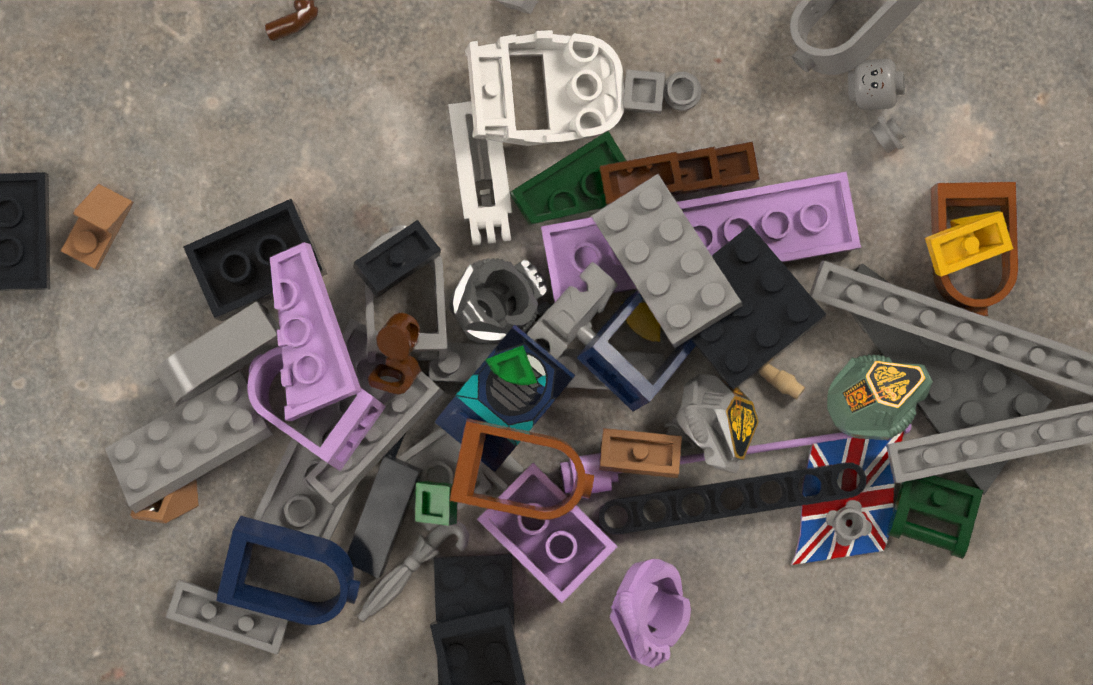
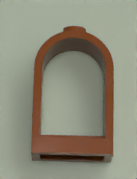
M1016 182L937 183L931 187L932 235L947 229L946 207L1000 206V211L1003 212L1013 249L1002 253L1001 281L991 296L986 299L966 297L952 285L948 274L942 277L936 275L933 267L934 283L938 292L947 302L986 317L988 316V306L1003 300L1013 289L1018 276Z
M467 418L449 501L535 519H554L571 511L580 501L581 497L590 499L594 475L585 473L578 453L562 439ZM486 434L547 446L565 453L574 463L576 470V480L571 493L562 502L548 507L474 493Z

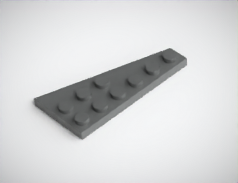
M863 263L855 271L889 283ZM850 312L864 333L869 336L877 347L881 356L889 357L893 363L925 365L933 383L925 400L918 402L917 406L936 433H944L1044 412L1052 401L1003 364ZM1009 460L964 470L974 482L975 487L983 490L982 495H984Z

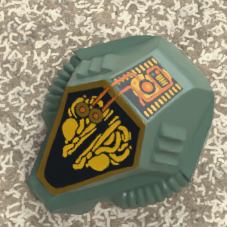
M879 354L862 355V357L858 356L857 358L852 357L830 385L827 394V410L834 425L848 436L859 439L890 440L905 431L916 416V405L918 402L925 400L933 381L925 365L893 363L889 357L885 358L884 355L880 356Z

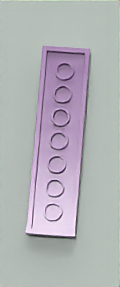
M847 171L677 202L711 256L749 225L782 263L861 248ZM592 217L541 226L554 303L569 286L577 288L580 292L587 291L586 283L581 280L579 275L591 262L599 266L618 284L613 293L637 289Z

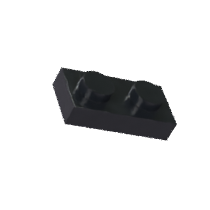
M416 220L354 261L353 268L377 298L439 257L441 249L421 223Z

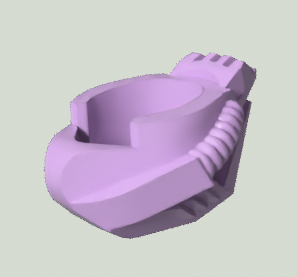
M660 559L634 563L628 569L616 592L617 595L611 606L610 619L631 658L640 664L654 668L669 660L670 647L676 644L686 630L691 614L690 601L683 597L679 572L672 564Z

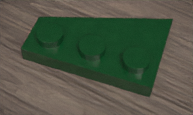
M606 131L513 189L509 194L529 225L606 207L607 204L600 166L627 160L609 131Z

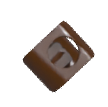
M406 313L394 314L378 332L376 337L377 346L388 357L386 358L385 365L378 364L368 376V382L371 387L393 394H404L421 373L417 360L409 356L418 344L420 337V326L411 315ZM390 376L398 379L399 381L388 382L382 380L380 377Z

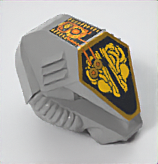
M699 374L689 380L684 386L682 405L676 417L680 427L694 443L704 449V458L708 465L722 471L737 473L740 460H744L759 422L753 401L740 388L733 391L724 379L713 375Z

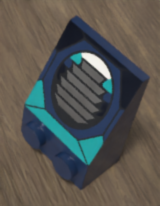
M514 325L486 359L523 345L537 383L516 385L506 382L490 369L485 360L435 420V423L460 444L462 443L467 418L530 431L576 375ZM486 434L481 461L493 472H496L521 441Z

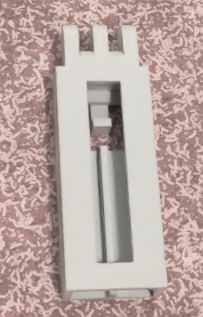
M471 101L448 104L465 222H470L473 246L481 245L480 229H486L488 244L496 243L494 227H502L501 236L504 242L511 241L508 216L513 214L503 142L473 138L474 126ZM492 180L495 204L492 205L490 189L480 190L482 206H478L475 182Z

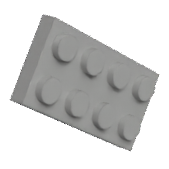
M658 174L591 216L674 348L743 306L741 300Z
M241 371L105 448L128 506L135 513L273 435L266 419L258 414L251 405L247 392L248 381Z

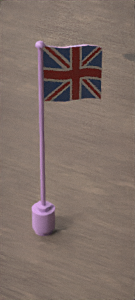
M911 424L905 431L890 440L859 439L840 432L749 446L746 454L811 445L806 468L852 462L859 465L867 477L864 491L858 496L801 506L800 536L791 565L884 551L889 538L887 529L893 515L894 480L886 444L902 441L903 434L910 432ZM601 453L579 456L585 473L594 475L591 494L612 491V483L618 482V474L622 473L599 470ZM704 453L680 457V464L705 461ZM569 458V462L560 463L565 494L571 493L576 480L575 466ZM850 468L842 470L837 476L838 486L844 491L854 490L859 484L858 473ZM804 476L802 484L803 496L813 497L819 493L821 484L816 476ZM849 500H855L862 505L861 512L866 517V520L871 522L872 530L867 536L862 535L852 540L850 545L842 546L836 541L837 534L834 528L826 523V515L831 510L838 511L842 509ZM846 520L845 524L847 527L852 525V520Z

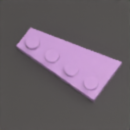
M305 242L270 257L274 308L278 309L280 330H277L278 346L282 348L283 369H281L282 386L286 390L287 406H284L285 420L287 421L296 420L362 392L311 244Z

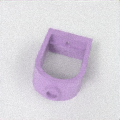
M281 346L273 348L265 354L257 355L248 369L250 374L247 392L253 408L266 420L325 462L341 471L386 406L361 388L362 392L355 394L356 398L322 446L319 447L278 418L271 409L269 403L270 385L274 377L283 369Z

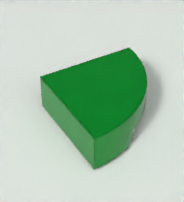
M523 345L485 359L490 369L506 382L516 385L537 383Z

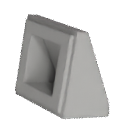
M510 455L496 472H493L482 461H480L479 469L502 491H505L524 472L523 467Z

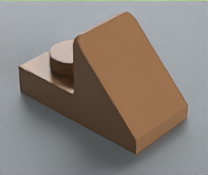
M98 184L74 210L73 214L78 216V219L61 252L98 270L134 202Z

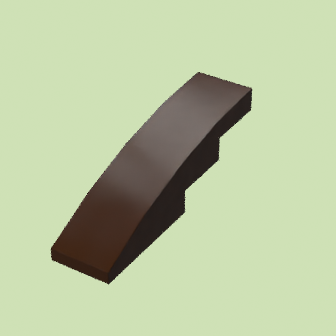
M753 141L715 148L714 146L683 153L671 152L600 166L607 205L657 174L672 196L760 180Z

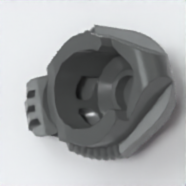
M498 258L479 260L466 267L452 292L449 309L470 341L480 344H499L514 325L524 333H527L533 326L538 314L537 299L547 291L546 280L538 268L528 260H523L515 266L511 262Z

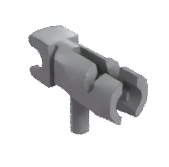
M591 262L579 275L581 280L586 283L587 291L580 292L577 288L569 286L526 333L534 341L539 338L545 339L549 344L548 353L555 359H558L575 337L586 346L593 339L596 333L590 329L592 327L590 320L596 313L601 314L604 311L607 301L618 285L594 262Z

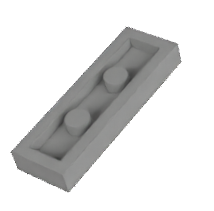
M181 579L178 580L165 618L276 655L279 654L290 622L289 620L216 601L217 591Z

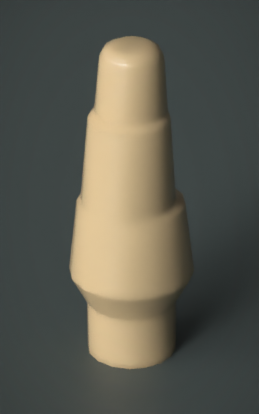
M770 364L759 371V374L779 392L789 394L796 400L805 390V387L797 382L794 375L784 370L780 371Z

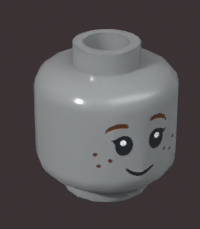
M891 59L864 60L854 70L848 71L849 100L856 101V105L862 110L893 108L897 103V95L905 94L904 71H896L895 63Z

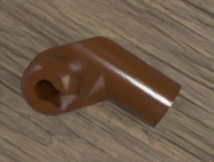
M295 0L293 5L296 12L266 23L265 30L269 39L277 41L290 36L314 21L318 15V7H315L314 0Z

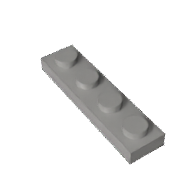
M422 371L404 394L385 392L379 399L386 406L341 471L322 459L305 479L331 505L337 507L444 392Z

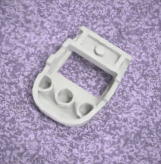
M552 30L536 31L535 34L516 36L514 34L503 36L496 43L478 46V41H473L465 49V56L468 58L474 126L473 138L525 146L589 138L613 128L624 112L625 88L620 59L610 45L594 36L575 33L572 36L553 34ZM509 56H541L548 129L516 130Z

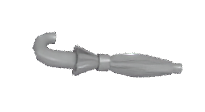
M458 521L457 524L450 526L438 525L426 538L419 535L413 554L406 558L404 564L399 565L381 579L357 617L364 622L369 616H373L392 602L402 592L413 571L415 572L421 566V563L440 555L437 548L449 535L456 534L458 536L456 547L463 552L468 545L470 535L465 525Z

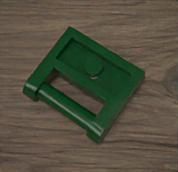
M936 475L902 482L894 512L888 525L887 535L898 539L901 536L948 550L951 556L963 559L968 550L983 490ZM912 511L958 526L955 536L908 522L906 521L908 512Z

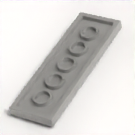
M350 318L342 336L360 388L379 400L386 391L371 387L368 382V376L378 364L385 365V362L368 363L366 325ZM390 376L380 377L388 382H396L398 380ZM356 395L303 416L296 430L321 447L354 401ZM292 438L253 519L331 540L356 486L337 507L331 505L305 479L322 459ZM307 558L317 564L320 562L314 559Z

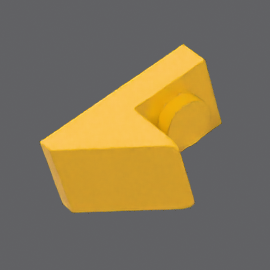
M1001 211L951 220V228L925 238L935 273L941 277L1013 249L1003 212Z

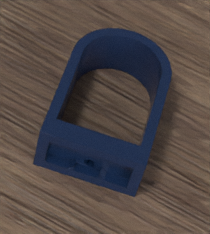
M638 290L622 303L577 356L633 412L654 398L695 348L690 339L677 346L648 381L608 342L611 336L643 300Z
M240 516L232 531L216 601L300 624L317 625L336 617L344 608L346 602L355 604L361 581L354 580L352 562L347 553L335 542ZM254 544L307 557L326 564L336 574L340 583V592L329 600L312 602L245 584Z

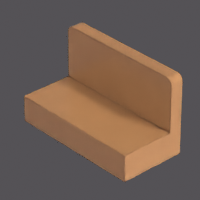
M603 428L599 470L678 478L682 436Z

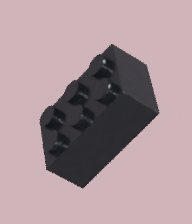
M292 199L183 246L214 318L219 321L231 318L254 302L262 304L273 299L270 257L304 242L311 244L321 276L323 277L328 274L301 212Z

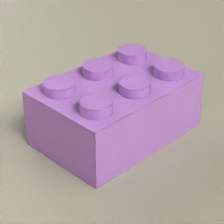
M532 463L498 498L548 507L562 502L567 495ZM577 505L567 514L548 520L535 519L488 508L477 519L561 603L618 547Z

